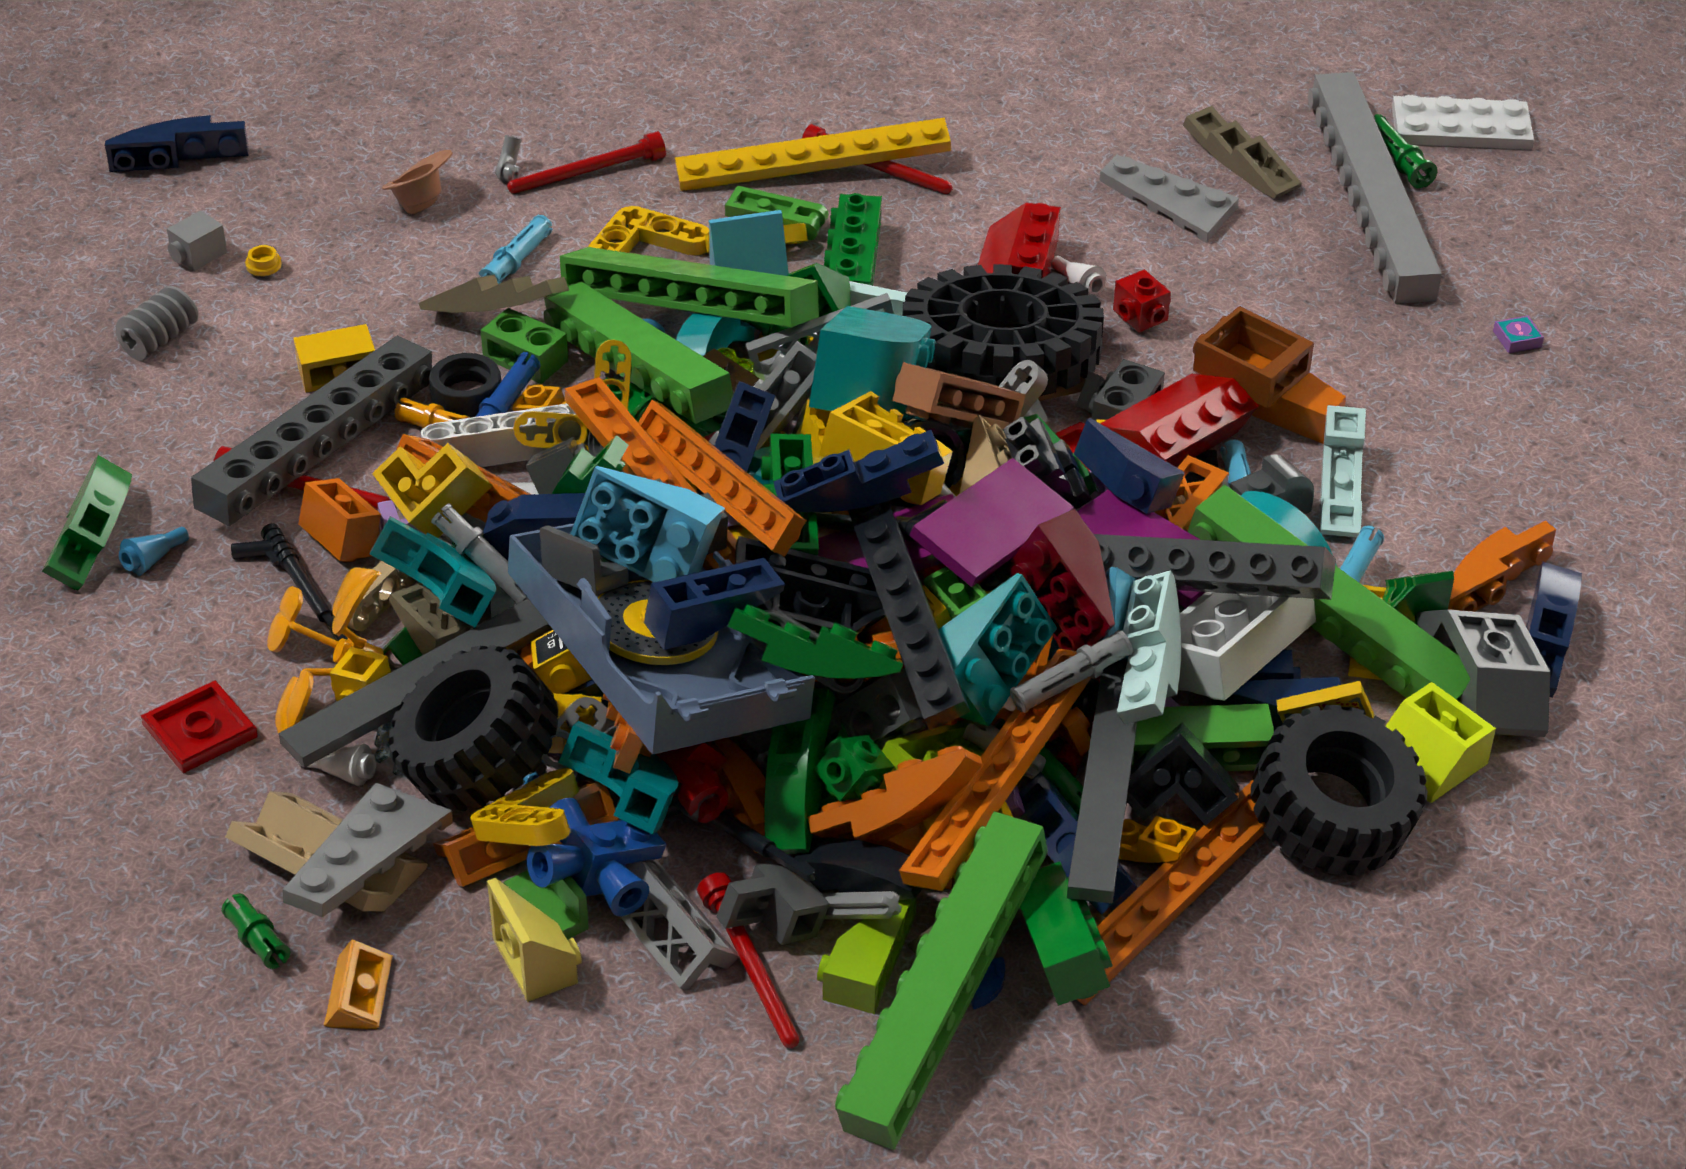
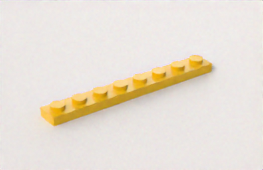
M944 117L675 157L680 191L948 152L951 151V139Z

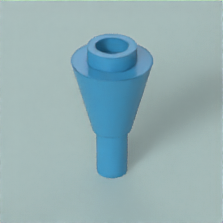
M181 526L165 534L123 539L120 543L118 554L120 563L127 571H133L138 576H141L168 553L171 548L188 541L189 534Z

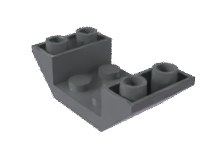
M1460 610L1417 612L1415 620L1418 626L1446 647L1455 648L1470 677V681L1459 699L1460 703L1495 727V734L1546 736L1549 730L1550 670L1520 615Z

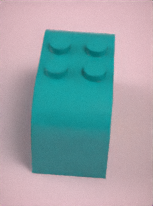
M846 306L820 329L809 407L833 411L872 391L879 396L877 402L879 406L889 413L890 409H896L903 414L902 419L907 418L909 415L905 413L907 405L892 401L896 378L901 371L903 362L925 368L928 362H932L935 339H930L931 325L911 317Z

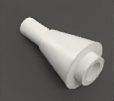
M1055 256L1052 259L1051 267L1065 277H1068L1070 284L1075 282L1082 284L1088 288V295H1099L1103 291L1106 284V272L1102 267L1069 262L1060 256Z
M367 744L340 748L307 767L322 769L324 772L361 787L364 786L367 779L373 777L376 770V758L372 754L370 747Z

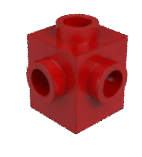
M1144 269L1115 281L1113 310L1136 331L1142 332L1168 321L1171 291Z

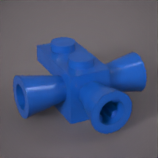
M564 798L551 805L549 808L564 810L571 833L566 838L560 840L564 845L549 844L530 847L527 855V868L534 884L544 888L571 876L586 896L604 894L612 913L616 916H626L640 908L649 895V885L625 868V865L662 858L667 844L657 832L651 834L624 820L589 825L578 801L574 798Z

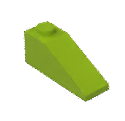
M917 896L915 899L898 901V904L902 906L899 915H892L889 919H863L837 938L831 954H824L818 967L817 981L823 982V1001L875 1014L916 916Z

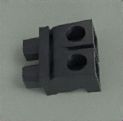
M1020 417L1004 428V433L1007 437L1005 440L1012 458L1074 507L1073 509L1076 510L1092 500L1083 477L1079 473L1080 470L1070 447L1063 439L1053 445L1048 431L1039 418L1029 423L1024 417Z

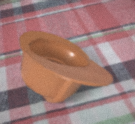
M443 150L429 155L410 167L397 179L383 185L382 189H391L399 204L404 207L408 214H416L429 208L436 202L441 193L438 168L451 158L452 151Z

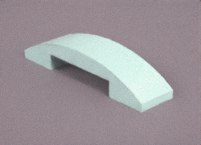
M1327 405L1321 475V534L1358 537L1361 530V480L1365 440V408Z

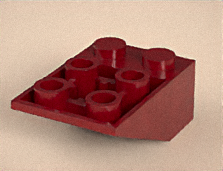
M1075 509L1038 524L1005 570L1010 577L1017 573L1024 576L1057 627L1052 636L1060 649L1075 652L1086 644L1091 647L1100 642L1115 625L1099 542Z

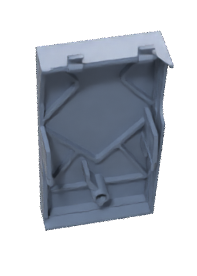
M574 523L553 528L570 534ZM540 530L510 535L509 575L629 726L632 727L652 755L810 719L815 677L813 675L805 676L800 672L784 669L762 661L761 658L764 651L754 645L751 636L728 627V625L718 631L717 640L708 652L684 663L672 665L646 664L629 660L610 651L612 618L597 598L599 595L596 596L592 591V586L585 578H581L576 584L579 587L578 589L553 578L542 566ZM714 552L713 558L718 562L719 568L733 565L729 559L725 560L718 552ZM702 566L700 572L706 571ZM628 569L629 582L648 580Z

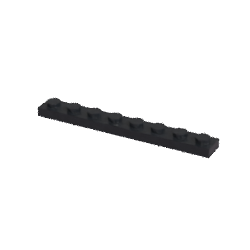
M890 501L848 510L923 719L929 730L931 731L969 713L970 709Z

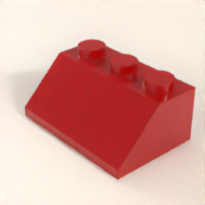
M1026 202L989 227L978 265H982L987 273H993V264L1012 265V274H1019L1022 268L1026 266L1042 269L1041 279L1049 275L1051 261L1054 258L1059 238L1061 207L1049 206L1045 203L1034 204Z

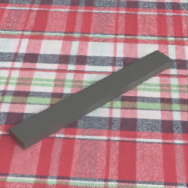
M526 599L279 733L280 744L305 768L391 721L395 712L401 710V701L407 693L411 694L416 688L415 683L423 675L425 677L434 670L432 667L439 662H447L452 659L453 654L459 651L469 652L471 647L480 645L487 647L489 645L500 646L516 652L553 629L532 602Z
M1117 661L1103 669L1100 677L1068 881L1067 898L1113 903L1138 721L1124 724L1117 715L1119 701L1114 700L1115 683L1121 682L1125 674L1127 662Z

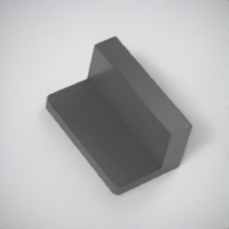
M548 525L540 528L542 566L553 578L578 589L579 587L576 584L581 578H585L592 586V591L596 596L629 584L628 568L600 557V549L597 545Z

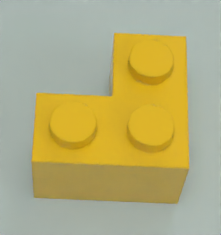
M449 443L439 450L426 464L400 446L372 473L406 520L424 534L428 532L437 538L443 532L431 523L433 517L439 512L449 523H452L442 514L443 511L441 509L445 505L450 503L462 516L492 487L475 463Z

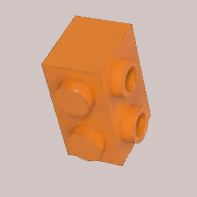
M340 478L305 482L298 524L339 561L353 562L358 558L371 557L370 551L379 536L381 513Z

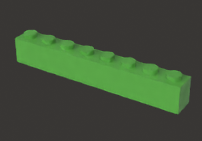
M592 247L560 255L561 277H565L568 287L583 282L609 299L786 327H794L819 317L817 280Z
M579 282L569 286V291L544 299L546 310L543 312L545 323L567 333L568 342H571L592 357L596 358L598 347L607 340L615 339L626 344L631 351L630 381L654 396L658 401L674 409L678 414L683 415L696 424L728 410L733 397L729 372L583 282ZM611 346L610 352L603 353L602 357L603 360L609 362V368L616 372L617 362L624 361L625 357L624 354L618 352V346Z
M1225 484L1195 508L1188 529V533L1200 540L1308 546ZM1335 565L1332 599H1314L1316 622L1310 627L1406 698L1430 682H1433L1459 701L1470 681V677L1459 655Z
M994 811L986 827L981 826L977 831L973 851L968 861H963L959 865L955 875V885L949 897L941 899L937 907L936 921L929 934L925 933L920 938L915 961L909 971L905 970L901 974L896 988V996L890 1008L886 1007L882 1010L872 1042L869 1046L866 1045L861 1049L856 1062L855 1074L849 1085L844 1084L837 1095L835 1109L844 1132L895 1150L1048 853L1043 826Z

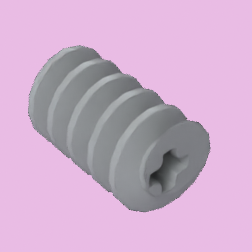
M166 286L159 293L150 297L148 301L140 304L138 308H134L127 315L117 320L115 328L118 341L129 356L142 361L147 357V353L152 354L157 350L158 346L165 345L168 342V338L173 339L178 335L179 331L183 332L189 327V324L197 322L199 317L198 308L184 291L174 286Z

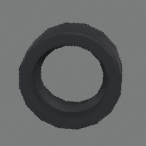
M477 353L449 355L438 361L431 369L429 376L432 402L443 406L445 411L469 416L470 418L475 417L479 412V404L483 399L489 398L501 382V372L498 365L489 357ZM462 381H476L484 384L477 389L468 391L447 388L454 383Z

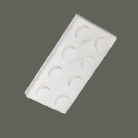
M1416 95L1393 96L1394 128L1409 145L1532 150L1534 137L1527 102L1515 99L1501 101L1483 98L1454 99L1447 96L1438 98L1418 97Z

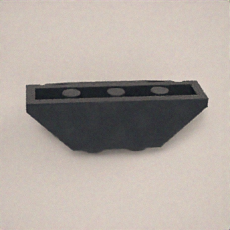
M738 536L734 564L765 558L785 584L783 592L759 606L761 610L781 612L811 630L820 632L822 626L832 629L833 624L837 623L858 634L886 616L869 568L789 549L784 557L772 551L761 541Z

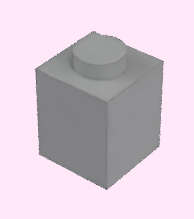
M201 210L167 228L168 252L175 262L182 263L193 271L227 253L223 224Z

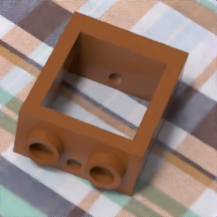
M1239 306L1228 316H1223L1207 333L1201 334L1196 339L1193 346V354H1195L1193 371L1202 375L1234 378L1256 403L1268 408L1310 372L1314 342ZM1239 343L1273 361L1265 368L1260 369L1228 353V351Z

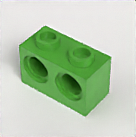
M511 308L505 309L481 329L483 356L489 357L497 365L510 370L522 352L529 353L525 360L526 363L532 354L538 358L541 367L531 378V380L537 383H544L568 362L567 333Z

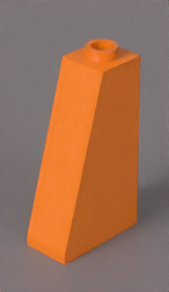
M1239 343L1228 351V353L1260 369L1265 368L1273 361ZM1309 372L1270 407L1266 408L1258 404L1259 407L1252 416L1324 444L1327 405L1345 407L1346 396Z

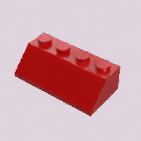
M1192 373L1100 424L1171 465L1178 467L1187 455L1195 458L1239 432L1259 406L1234 378Z

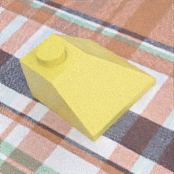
M497 878L487 880L493 940L527 1002L577 984V965L582 963V958L576 941L573 938L567 939L557 922Z

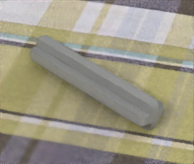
M893 891L821 893L830 903L824 919H889L892 915H899L902 910V906L898 904L899 895Z

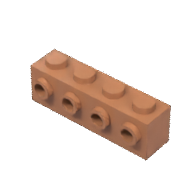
M903 362L901 371L896 378L892 401L907 405L905 413L928 419L930 417L943 423H952L971 429L973 428L974 419L980 415L991 426L997 424L1001 429H1004L1020 418L1026 394Z

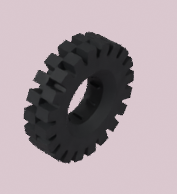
M993 264V273H987L982 265L965 266L963 276L950 269L937 273V280L930 277L925 278L917 283V289L911 288L905 295L902 316L915 318L931 325L930 339H935V350L932 362H928L926 368L999 386L1014 366L1024 360H1030L1035 362L1047 374V386L1040 395L1043 396L1056 393L1057 385L1065 389L1080 384V377L1087 378L1089 372H1095V367L1099 365L1101 359L1104 310L1101 308V302L1095 294L1088 295V288L1078 282L1068 284V277L1053 272L1041 279L1042 269L1026 266L1022 268L1019 274H1012V265ZM986 324H1008V325H1016V326H1021V327H1016V328H996V327H990V326H985V325H986ZM1028 376L1024 382L1028 384L1032 377Z

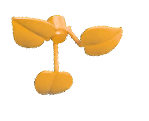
M355 567L343 579L332 608V613L335 616L332 623V632L338 636L341 634L345 635L348 638L347 640L341 638L339 641H336L296 623L295 619L303 604V594L299 588L289 587L281 599L279 612L271 623L267 639L268 649L275 653L279 652L284 647L292 629L335 648L333 661L337 663L350 647L383 654L382 648L367 643V639L357 636L347 628L361 600L381 573L373 569ZM304 668L300 672L299 678L294 676L290 679L276 710L275 723L278 734L301 721L312 692L313 676H330V671L333 668Z

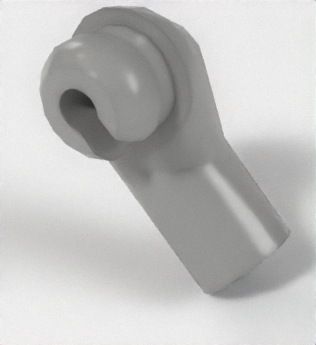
M505 135L495 171L496 176L501 182H509L520 177V169L516 166L521 138Z

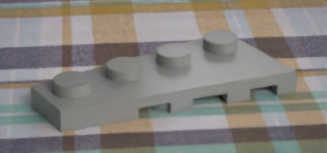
M1116 154L1100 171V182L1131 200L1140 199L1147 204V209L1155 214L1161 212L1173 219V224L1183 230L1186 228L1192 229L1198 233L1197 238L1206 243L1238 208L1239 198L1196 183L1191 179L1165 172L1160 168L1134 161L1129 157Z
M375 783L283 888V903L324 917L364 888V880L376 873H385L395 865L394 859L407 849L412 851L418 849L426 843V835L436 828L442 831L451 825L452 810Z

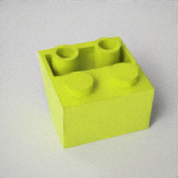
M1430 682L1403 700L1386 724V727L1391 731L1397 729L1405 737L1404 744L1407 748L1412 746L1418 755L1419 761L1417 766H1422L1427 780L1425 783L1428 791L1427 801L1430 803L1488 764L1496 730L1495 727L1433 682Z

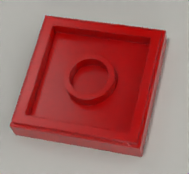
M216 680L141 715L143 726L182 773H186L258 737L255 725Z

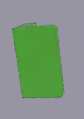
M528 870L504 881L506 886L557 922L567 939L589 929L586 895L571 876L544 888L534 884Z

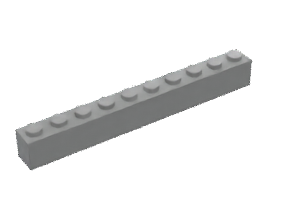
M1355 73L1315 74L1313 88L1308 90V104L1310 108L1315 109L1316 124L1318 127H1322L1324 131L1325 146H1330L1332 150V163L1334 166L1339 167L1341 185L1346 186L1348 189L1349 205L1355 206L1357 224L1359 227L1364 228L1367 248H1372L1374 252L1375 268L1381 269L1384 290L1390 291L1395 304L1437 301L1442 273Z

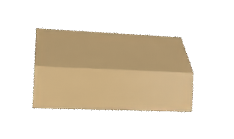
M269 791L257 822L232 821L225 838L296 875L343 819L293 793ZM403 852L394 859L395 865L383 874L376 873L364 880V888L345 902L362 911L384 912L426 870L428 864Z

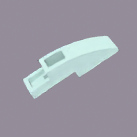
M1171 571L1153 576L1148 575L1133 581L1123 632L1132 644L1133 654L1128 656L1117 709V715L1124 724L1163 715L1166 697L1177 695L1181 664V626L1175 577Z

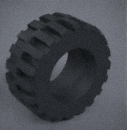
M482 645L471 647L469 652L459 651L453 654L452 659L447 662L441 661L432 667L434 670L426 677L423 675L415 683L416 688L411 694L407 693L401 701V710L396 711L392 719L393 729L389 730L390 756L396 767L428 801L452 811H467V808L472 810L484 808L487 802H494L502 798L512 788L516 790L525 782L523 779L530 772L534 773L541 765V757L543 754H548L552 746L551 736L557 733L558 706L557 701L554 699V694L519 654L505 647L489 645V647Z
M1325 705L1323 710H1320L1319 706L1303 709L1301 714H1292L1285 719L1282 726L1277 727L1253 773V783L1250 789L1251 799L1253 803H1256L1253 810L1259 823L1265 822L1264 832L1272 842L1277 840L1282 845L1280 850L1290 858L1295 855L1303 860L1301 865L1311 869L1318 866L1325 868L1324 873L1340 875L1342 870H1346L1348 875L1364 873L1367 868L1369 870H1376L1384 866L1387 860L1393 859L1400 852L1423 813L1428 791L1425 786L1427 780L1422 766H1417L1419 757L1412 746L1407 748L1404 744L1405 737L1397 729L1391 731L1385 726L1386 721L1376 715L1372 719L1363 715L1364 710L1351 707L1349 711L1342 710L1341 705ZM1308 773H1328L1348 781L1363 795L1368 807H1352L1334 801L1316 787Z

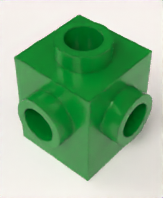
M869 735L848 738L838 737L831 741L823 750L824 757L814 770L824 781L825 789L832 796L838 798L839 801L857 798L862 799L861 795L864 792L878 789L884 780L883 774L889 773L895 766Z

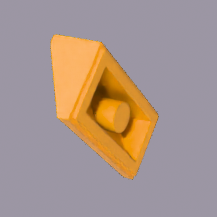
M351 939L338 956L324 1026L354 1029L379 1028L393 955Z

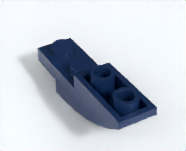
M211 115L154 123L119 134L105 141L109 172L179 168L180 160L249 156L245 121L212 123Z
M739 381L714 446L747 472L776 395ZM696 489L699 495L704 494L700 489Z
M929 430L922 434L911 435L904 439L903 442L884 450L873 451L865 458L856 462L849 449L839 454L828 455L816 464L801 470L788 472L782 478L773 481L777 497L795 512L825 513L847 511L873 506L912 493L908 479L943 465L944 461L932 430Z
M1542 562L1526 627L1550 670V697L1553 698L1557 690L1564 657L1571 640L1581 590L1582 573Z
M1039 772L1019 792L1025 813L1019 819L1043 826L1048 849L1047 855L1054 863L1061 862L1066 876L1069 877L1079 816L1052 781ZM1118 862L1113 903L1089 902L1106 918L1138 887Z

